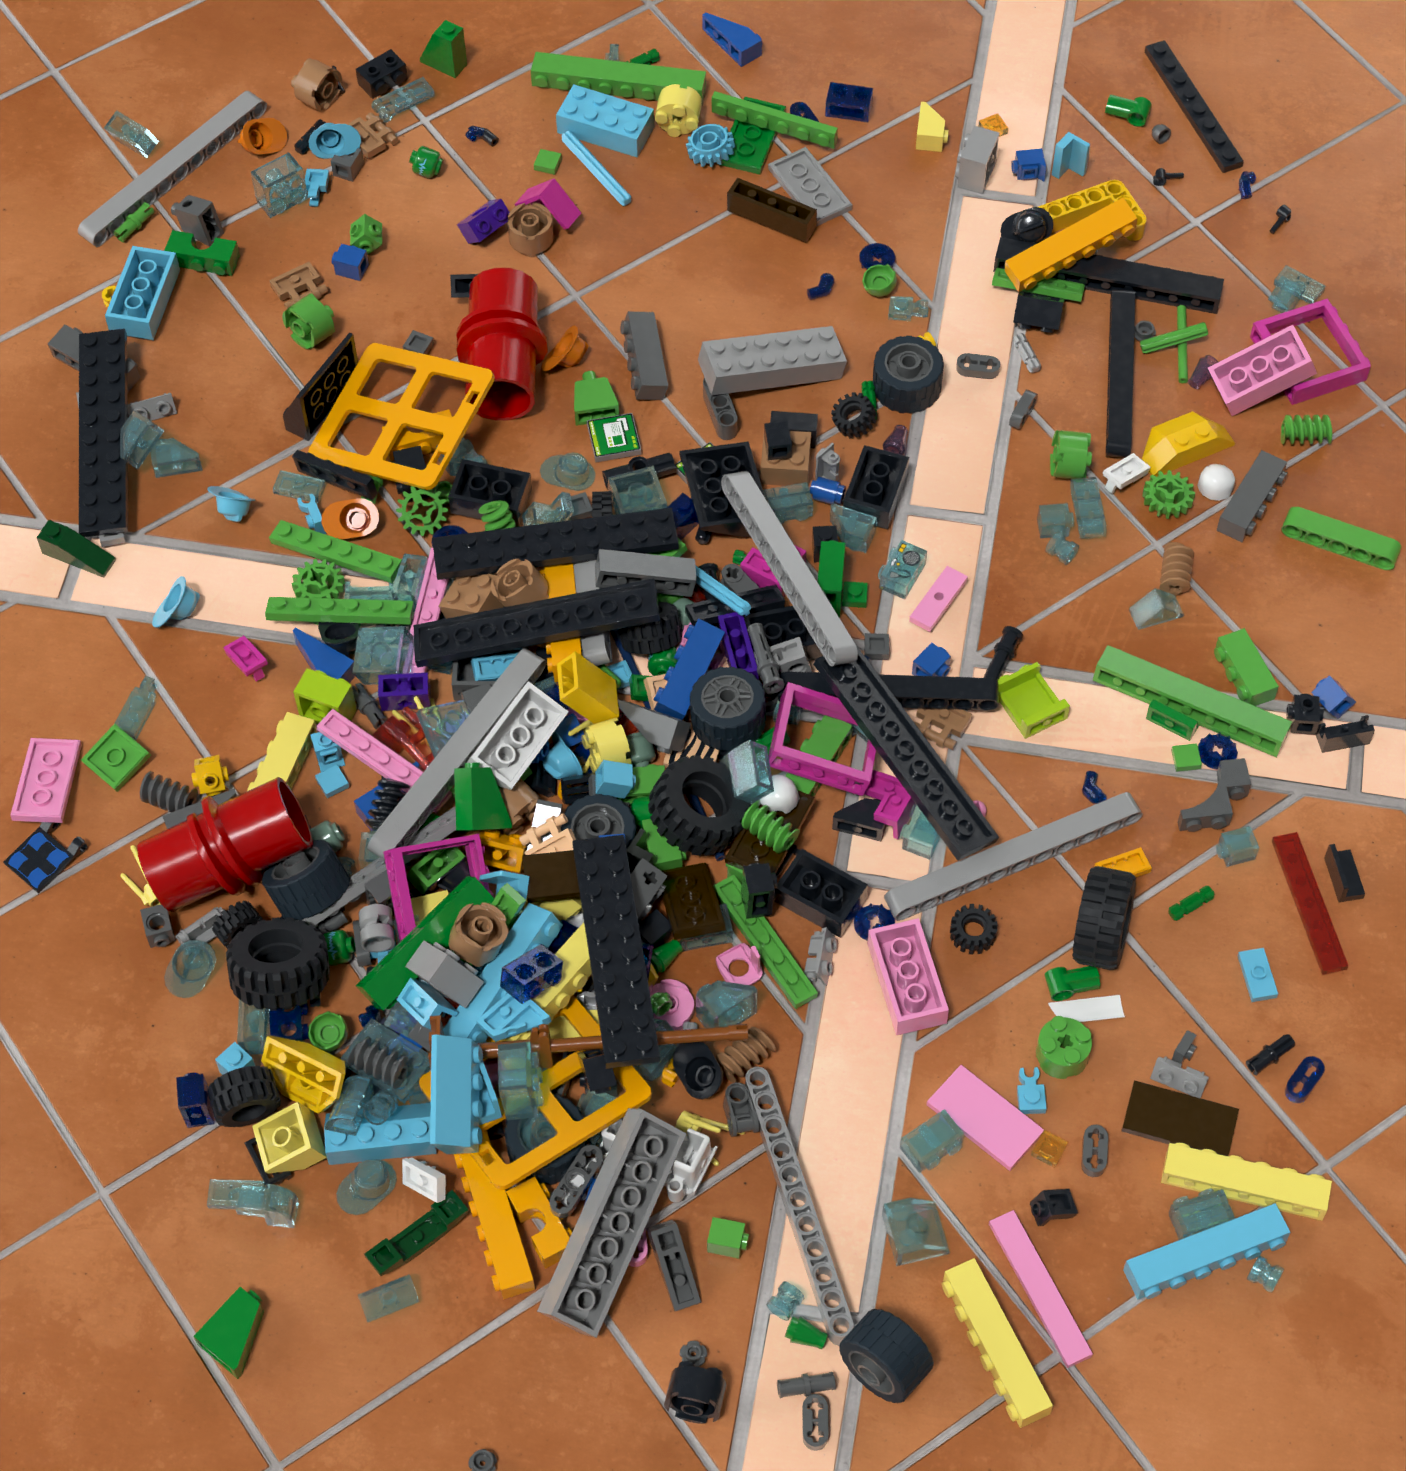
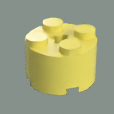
M678 84L663 88L658 98L655 121L672 137H678L680 134H687L698 128L702 103L700 94L688 86L687 89L680 88Z
M617 718L589 725L586 727L585 734L581 735L584 748L589 749L592 756L589 759V764L593 773L596 772L603 760L631 764V758L626 760V753L630 752L627 737L622 725L616 726Z

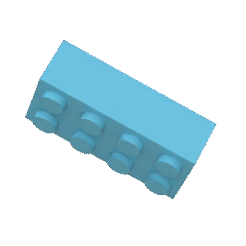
M573 84L556 114L557 133L563 134L571 131L579 140L638 158L654 129V109Z
M132 246L105 314L109 330L125 329L127 336L154 340L180 272L176 253Z

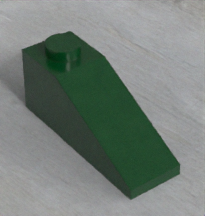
M51 520L47 521L36 537L42 554L105 578L116 561L113 555L79 533Z

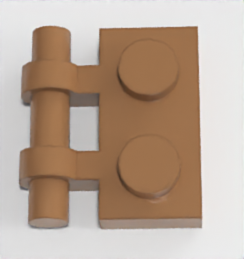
M373 113L367 114L366 122L359 117L347 124L359 132L361 136L359 149H362L363 154L368 159L386 149L384 141L390 142L392 145L398 143L395 132L390 127H386L383 120Z
M310 262L269 280L271 288L281 301L288 297L291 299L284 303L286 310L310 293L318 300L321 298V295L328 292L325 284L316 287V284L320 283L321 280ZM305 289H308V292L300 296L297 294Z
M919 708L916 712V717L923 721L921 724L913 722L924 737L936 742L937 746L954 750L957 741L949 737L951 734L961 737L972 719V714L965 710ZM932 724L943 730L941 733H938L929 727Z

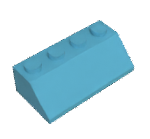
M432 1035L430 1144L445 1154L478 1153L479 1144L482 1143V1131L479 1128V1117L482 1116L483 1111L482 1103L479 1100V1090H482L483 1087L482 1075L479 1073V1063L483 1061L482 1048L479 1047L478 1043L469 1038Z
M431 1103L326 1113L324 1125L325 1153L329 1165L437 1154L436 1147L430 1144Z

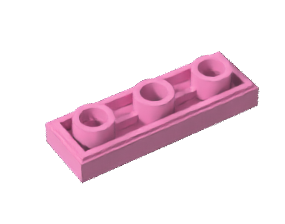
M946 566L913 611L909 621L931 632L966 584L968 576Z

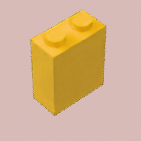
M576 651L557 663L560 701L593 724L619 717L616 680Z

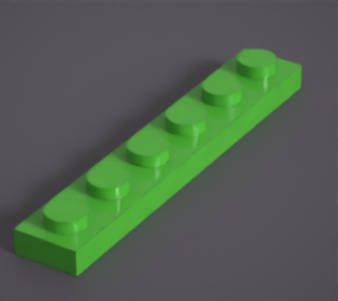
M715 91L712 95V112L718 115L833 149L837 144V127Z
M280 520L269 536L272 544L320 560L326 559L329 563L334 562L335 565L390 583L394 582L404 566L402 559Z
M269 597L265 617L266 620L411 625L414 602L402 600Z
M732 875L713 885L717 899L750 946H756L760 954V960L793 1007L797 1009L817 998L818 992L765 917L746 919L741 896V883L736 876Z

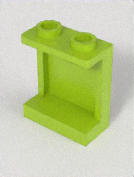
M1038 662L1032 665H1024L1019 671L1011 675H1003L998 679L999 702L1025 739L1066 720L1070 708L1065 698L1059 701L1040 674L1041 666Z

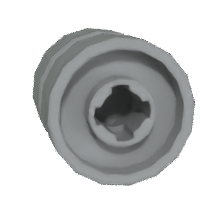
M372 904L360 909L359 926L361 929L362 949L376 953L391 949L395 945L392 909L383 904Z

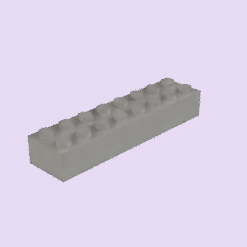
M628 1108L537 1312L580 1334L597 1338L686 1136L685 1132L642 1109Z

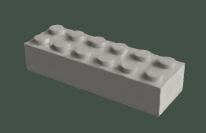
M833 326L703 341L698 357L699 365L711 395L837 380L842 378L847 363Z

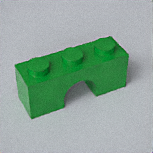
M172 230L164 250L176 253L179 267L228 276L233 275L240 257L237 241L215 238L209 248L200 250L197 249L194 234Z

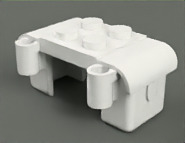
M623 1118L601 1132L602 1142L599 1148L603 1154V1163ZM690 1128L687 1130V1135L664 1183V1186L667 1187L668 1198L672 1202H680L685 1194L695 1195L718 1146L711 1148L710 1138L707 1135Z

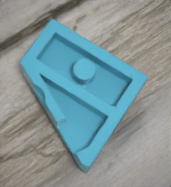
M515 986L477 1019L476 1022L487 1035L497 1042L532 1030V1028H537L541 1024L547 1025L551 1022V1018Z

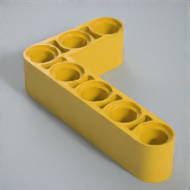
M1109 180L1038 206L1045 209L1053 219V233L1067 228L1115 201L1124 198L1138 218L1135 231L1126 238L1131 241H1137L1142 239L1144 235L1146 216L1125 185L1119 180Z

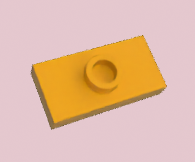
M1141 847L1094 863V867L1101 866L1131 872L1135 877L1148 874L1152 870Z

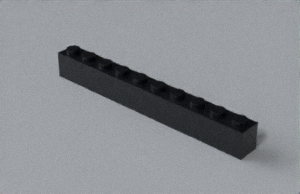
M1000 237L993 272H995L996 268L1005 269L1006 260L1036 245V243ZM1094 254L1088 258H1081L1068 269L1063 268L1057 271L1052 277L1082 283L1085 285V290L1111 294L1112 289L1135 290V299L1176 307L1184 305L1186 309L1217 314L1224 279Z

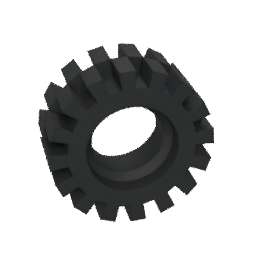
M852 392L851 397L848 394L844 395L846 398L844 400L840 397L838 399L840 404H834L833 408L835 410L831 411L833 416L831 418L840 433L845 437L847 435L849 438H853V435L858 438L861 432L864 435L867 434L866 429L871 430L873 428L871 423L875 424V417H877L875 408L868 397L862 393L857 395L856 392ZM856 410H862L857 418L847 420L849 414Z
M612 491L592 492V517L613 515Z
M239 901L236 902L235 906L230 905L227 911L224 909L221 912L222 916H217V921L213 922L212 931L224 947L227 948L239 931L243 932L245 927L250 924L256 925L258 921L262 920V917L249 901H243L242 903Z
M970 904L969 909L964 905L961 907V912L959 910L955 912L951 920L950 938L951 941L954 940L956 948L961 946L960 951L963 953L966 949H969V954L973 955L974 950H977V954H982L983 949L988 951L990 945L993 946L997 935L998 923L995 921V915H990L991 910L987 908L983 911V905L979 904L978 909H976L974 904ZM975 922L980 924L984 931L979 936H971L965 933L964 926L967 923Z

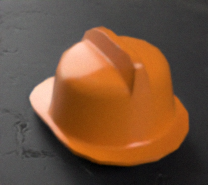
M274 118L252 119L243 126L237 142L241 143L243 148L249 153L259 155L275 153L285 147L287 132L283 124Z
M571 326L542 362V371L551 370L557 364L564 367H572L582 360L589 345L578 335L577 326Z
M356 498L338 501L330 504L324 510L321 524L329 536L338 539L362 537L376 529L379 522V513L377 507L366 499Z

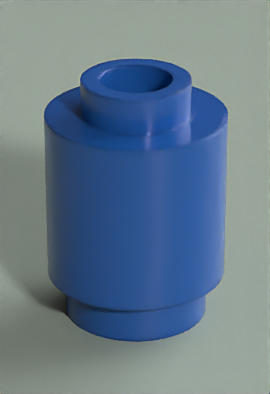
M818 477L817 481H812L809 494H813V500L832 505L836 503L842 504L846 486L841 485V482Z

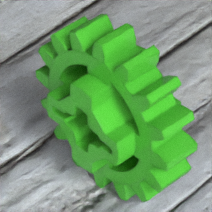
M1168 470L1167 475H1164L1162 471H1159L1158 477L1151 475L1150 480L1145 482L1142 497L1145 498L1144 505H1150V512L1156 510L1158 517L1164 513L1166 519H1169L1170 514H1174L1178 518L1180 512L1186 514L1188 508H1192L1195 497L1194 485L1187 484L1188 477L1181 479L1180 472L1172 475L1171 470Z
M411 486L412 493L408 494L404 491L405 499H398L397 501L402 505V508L396 509V512L402 513L398 521H405L406 523L403 528L407 529L410 526L412 528L411 534L413 535L417 530H420L421 536H424L425 530H428L430 534H434L433 527L441 529L442 527L438 522L440 520L446 521V518L442 516V512L448 511L447 508H442V504L446 502V499L439 500L440 491L434 494L432 493L433 489L424 490L419 488V490H416L415 487ZM420 494H426L432 497L434 501H424ZM412 498L414 502L412 510L406 512V505ZM420 503L422 504V506L432 505V507L425 512V517H423L421 514L411 515L415 512V510L418 509V504ZM438 508L437 517L432 522L430 518L431 513ZM417 518L422 521L424 526H417L410 520Z
M314 559L311 565L306 561L304 562L305 568L298 567V574H293V583L291 584L296 598L340 599L339 593L344 592L343 585L345 580L341 568L336 569L334 562L327 565L326 559H323L322 563H318L317 559Z

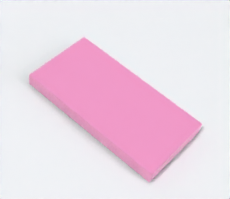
M30 739L10 815L12 821L63 822L81 750L80 740Z
M962 1065L954 1071L927 1101L928 1107L1009 1171L1014 1168L1044 1134V1129Z

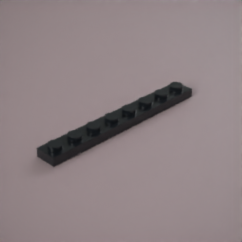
M1163 40L1145 46V54L1222 173L1243 167L1244 160L1166 41Z

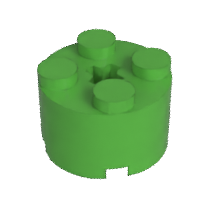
M312 293L303 297L283 312V323L286 329L290 327L293 332L290 336L298 345L305 349L315 347L335 332L332 309L328 305L324 306Z
M1064 430L1055 431L1051 445L1054 446L1053 454H1050L1051 476L1085 480L1086 466H1090L1092 460V453L1088 452L1091 442L1090 433Z
M1055 1016L1043 1026L1039 1034L1036 1058L1040 1063L1041 1069L1046 1074L1058 1079H1066L1069 1076L1080 1074L1088 1063L1092 1047L1091 1032L1075 1019Z

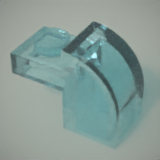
M561 492L551 505L533 502L522 514L524 526L568 521L574 513L570 493Z
M266 1184V1187L241 1185L236 1212L238 1215L264 1217L267 1225L294 1228L299 1201L294 1192L273 1184Z

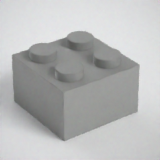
M974 126L971 134L967 133L964 141L965 148L964 150L960 149L957 157V162L960 164L957 167L955 177L958 178L959 188L983 194L996 164L1000 132Z
M423 941L405 966L437 991L464 1008L468 1006L484 983V981L476 976L478 971L475 968L461 961L459 956L449 949H445L437 942L432 946Z

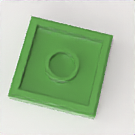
M114 724L81 761L118 792L150 758L151 754L119 726Z

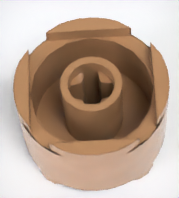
M308 58L298 75L293 77L291 86L294 88V94L298 100L322 111V108L328 109L336 101L340 90L337 89L338 82L342 83V76L339 71L328 65Z
M525 203L510 211L508 215V233L511 246L528 257H536L551 246L554 241L553 221L550 211L544 205L533 203V205L525 206Z
M519 558L508 561L496 572L498 575L496 581L492 580L491 582L492 594L504 607L545 600L549 597L547 594V580L526 559L525 561H521Z
M519 778L511 790L503 787L499 789L512 822V828L500 829L505 835L520 834L523 830L522 826L528 820L533 822L537 800H542L521 778Z
M489 903L466 905L459 912L449 936L450 949L462 960L472 963L476 967L483 966L485 963L492 961L499 954L508 935L505 915L501 910Z

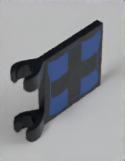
M42 822L3 861L4 865L38 894L74 858L80 856L88 849L87 844L81 837H76L68 849H65L52 838L49 833L58 829L60 823Z

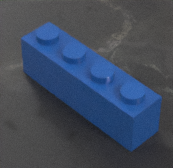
M699 618L694 626L689 625L684 635V638L688 640L685 646L679 645L674 655V659L677 660L675 667L669 666L663 678L667 683L664 688L659 687L653 699L657 702L654 708L655 711L683 720L690 706L692 686L698 681L700 676L706 673L725 631Z

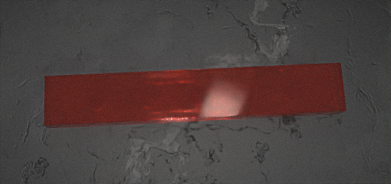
M1294 832L1273 837V847L1322 975L1347 970L1349 965L1298 833Z

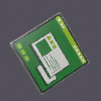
M632 413L587 420L595 462L641 455V447Z

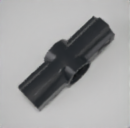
M669 452L647 459L641 456L634 457L629 461V464L602 471L606 489L612 491L630 485L644 487L651 479L676 473L673 456Z

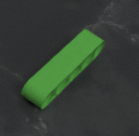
M1291 507L1281 528L1283 534L1289 538L1383 570H1391L1395 567L1402 549L1401 544L1395 539L1301 507Z

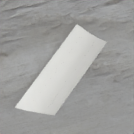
M1120 995L1048 1003L1056 1016L1072 1018L1079 1022L1125 1017Z

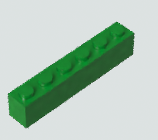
M467 876L356 987L376 1009L384 1011L385 1009L392 1008L398 1002L396 999L409 979L417 980L418 976L405 966L421 943L426 941L433 946L437 942L445 949L451 950L449 947V936L461 909L472 903L473 905H481L482 903L492 904L494 897L476 877Z

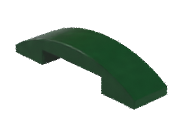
M451 1190L445 1195V1200L433 1203L429 1212L392 1239L388 1240L385 1238L364 1253V1256L378 1274L383 1276L403 1266L435 1244L465 1217L469 1209L457 1194Z

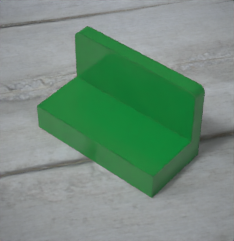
M1154 699L1148 707L1147 720L1188 741L1192 739L1200 726L1197 724L1198 721Z

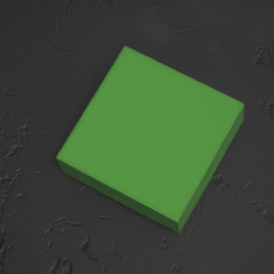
M540 149L534 163V170L555 175L562 159L561 153Z
M1197 743L1172 746L1171 752L1176 772L1201 769L1202 763Z

